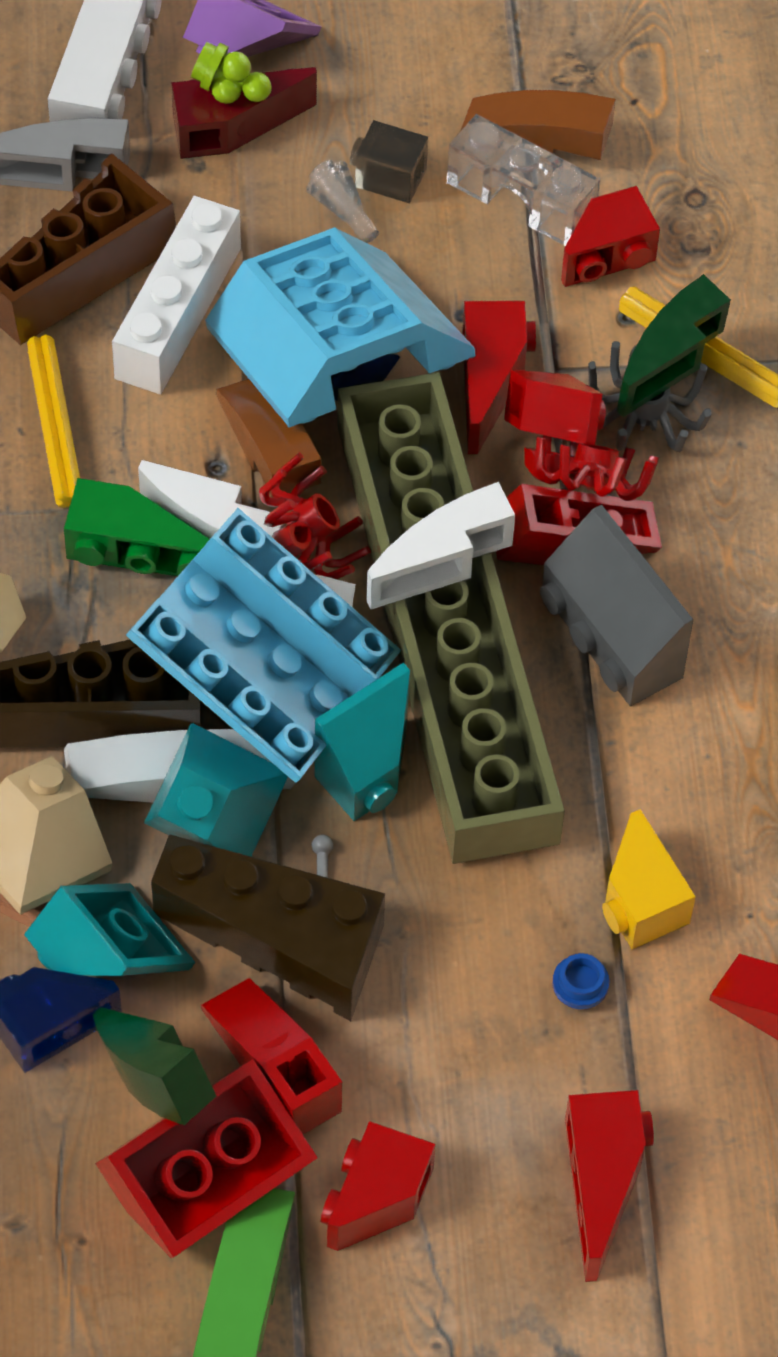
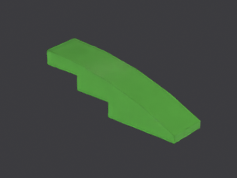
M274 1188L226 1221L193 1357H258V1352H261L270 1305H273L295 1201L294 1191Z

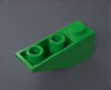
M77 478L64 526L66 559L76 560L89 566L102 564L127 568L140 574L159 573L179 576L210 540L130 486Z

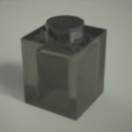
M373 120L364 138L358 137L351 151L350 165L356 166L355 187L410 204L427 170L428 136Z

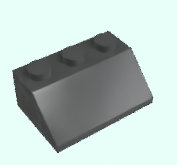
M602 505L592 509L545 561L540 595L548 611L553 615L559 614L569 627L570 635L576 647L582 653L588 652L598 664L600 674L607 687L613 692L619 691L631 707L683 679L694 619Z

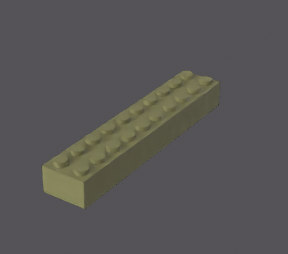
M439 372L338 388L337 427L374 564L382 553L410 527L436 509L467 493L473 492V488ZM491 553L472 558L471 578L385 605L394 643L401 649L398 654L400 664L404 663L410 669L409 700L452 864L560 845L565 813Z

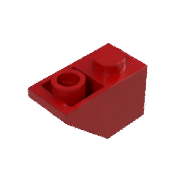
M637 186L591 198L564 248L561 281L565 287L581 282H592L608 274L626 269H637L647 263L656 261L660 227Z
M513 369L510 371L504 420L519 430L586 445H595L597 431L602 429L605 422L606 408L601 392L569 374Z
M369 1121L362 1140L352 1138L348 1145L341 1171L347 1173V1177L341 1191L331 1189L325 1201L320 1222L327 1225V1247L339 1251L413 1220L434 1169L436 1144Z

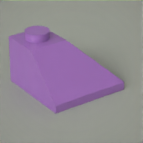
M197 0L183 38L198 44L196 50L198 54L201 53L206 42L218 46L221 42L229 46L227 54L236 51L242 52L249 57L318 36L321 26L266 0Z

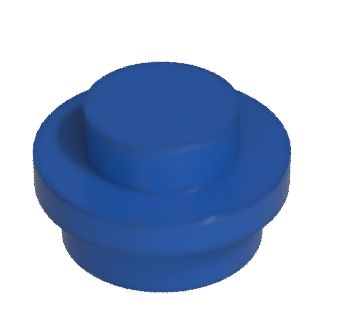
M578 953L569 956L557 965L553 974L552 986L557 998L565 1005L575 1009H589L604 1000L608 993L610 980L606 968L597 958L589 954Z

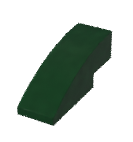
M704 274L674 296L659 311L643 332L629 359L622 379L616 410L622 417H625L700 369L705 343L724 332L731 299Z
M100 1007L93 1013L97 1031L119 1076L128 1091L143 1106L163 1118L185 1125L216 1097V1093L195 1050L182 1045L173 1025Z

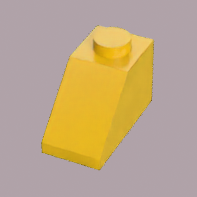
M641 809L630 814L609 877L606 901L602 905L603 914L610 929L615 934L622 933L633 950L690 924L696 898Z

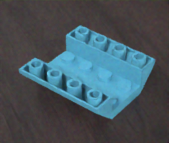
M335 227L243 261L205 319L207 329L289 428L311 422L318 416L336 410L331 375L353 370L360 364L387 354L398 353L405 347L429 374L438 370L449 369L456 363L476 356L474 346L386 252Z
M239 508L235 510L194 559L126 634L131 641L295 783L302 778L327 746L315 735V719L380 678L401 651L399 647Z

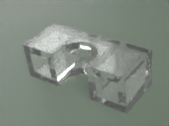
M475 114L449 144L448 184L487 205L503 187L513 191L525 202L529 210V227L566 246L591 198L599 196L600 178L478 114Z

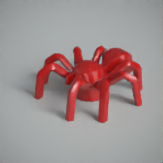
M545 435L542 438H536V448L524 447V464L531 475L540 482L552 485L562 481L567 489L571 491L578 489L581 485L589 491L596 492L599 497H604L616 490L620 499L624 501H631L642 496L651 483L660 458L650 455L648 461H645L638 482L631 485L625 477L635 449L626 447L623 457H618V450L600 445H586L570 441V446L560 444V453L551 451L552 437ZM570 474L573 475V480H571V478L569 477Z
M299 452L278 469L273 478L259 489L261 502L268 506L277 507L265 517L264 525L275 527L287 523L286 527L274 532L272 538L295 558L300 555L298 560L310 571L313 570L315 575L338 580L353 573L355 567L351 563L371 553V550L368 546H365L341 559H332L330 543L361 526L363 520L357 516L340 526L336 510L323 495L316 493L307 499L300 497L305 489L327 473L324 466H320L300 481L291 493L280 490L282 480L303 460L304 456ZM316 548L315 558L309 560L314 549ZM325 566L327 568L339 569L326 573L325 571H323L322 567Z

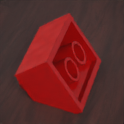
M254 1059L237 1067L213 1083L212 1087L216 1097L187 1124L182 1125L162 1118L95 1163L126 1212L170 1258H174L318 1158Z

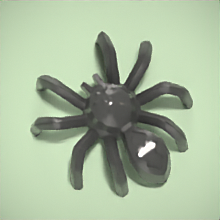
M613 341L610 356V372L614 385L621 389L622 378L619 370L620 342ZM635 345V346L633 347V349L631 350L630 355H629V359H630V357H631V355H632V353H633V351H634L636 345ZM594 361L588 363V386L601 392L597 387L596 364ZM701 363L692 388L686 396L681 397L670 393L669 388L629 413L623 428L617 432L616 449L618 451L625 449L635 422L640 425V431H644L645 426H650L652 431H656L657 422L660 419L668 446L676 452H681L687 439L688 431L682 429L676 440L667 412L689 430L700 431L705 428L712 415L710 408L703 410L698 421H691L670 402L681 406H688L700 392L707 371V365ZM620 393L607 396L602 395V400L605 405L618 402ZM617 407L605 416L602 428L620 416L616 411Z

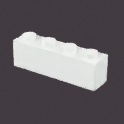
M84 0L48 96L50 122L87 118L122 119L125 108L124 91L126 88L132 89L135 84L138 67L136 58L138 53L144 54L147 50L150 36L148 24L150 18H158L162 0Z
M193 196L112 340L114 379L160 395L162 394L241 249L240 210Z

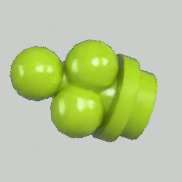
M209 42L205 43L191 74V78L201 82L200 88L207 91L211 89L214 98L224 104L236 101L241 95V90L247 99L254 102L263 101L270 95L271 82L264 73H250L251 63L246 55L236 51L227 54L229 46L221 42L218 46Z

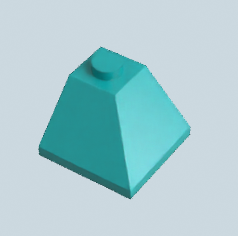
M404 663L315 719V735L327 746L314 761V777L353 821H356L368 812L377 813L383 810L398 793L407 731L410 669Z
M191 723L144 823L167 835L171 834L252 857L288 776L273 763Z
M131 883L60 886L24 934L36 949L39 961L47 969L54 972L55 975L124 976L188 971L196 963Z

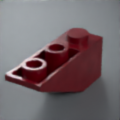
M316 67L262 72L271 82V93L265 100L260 102L250 101L241 90V95L236 101L224 104L214 98L211 89L207 91L200 88L201 82L195 79L171 82L173 119L180 159L229 154L317 105Z

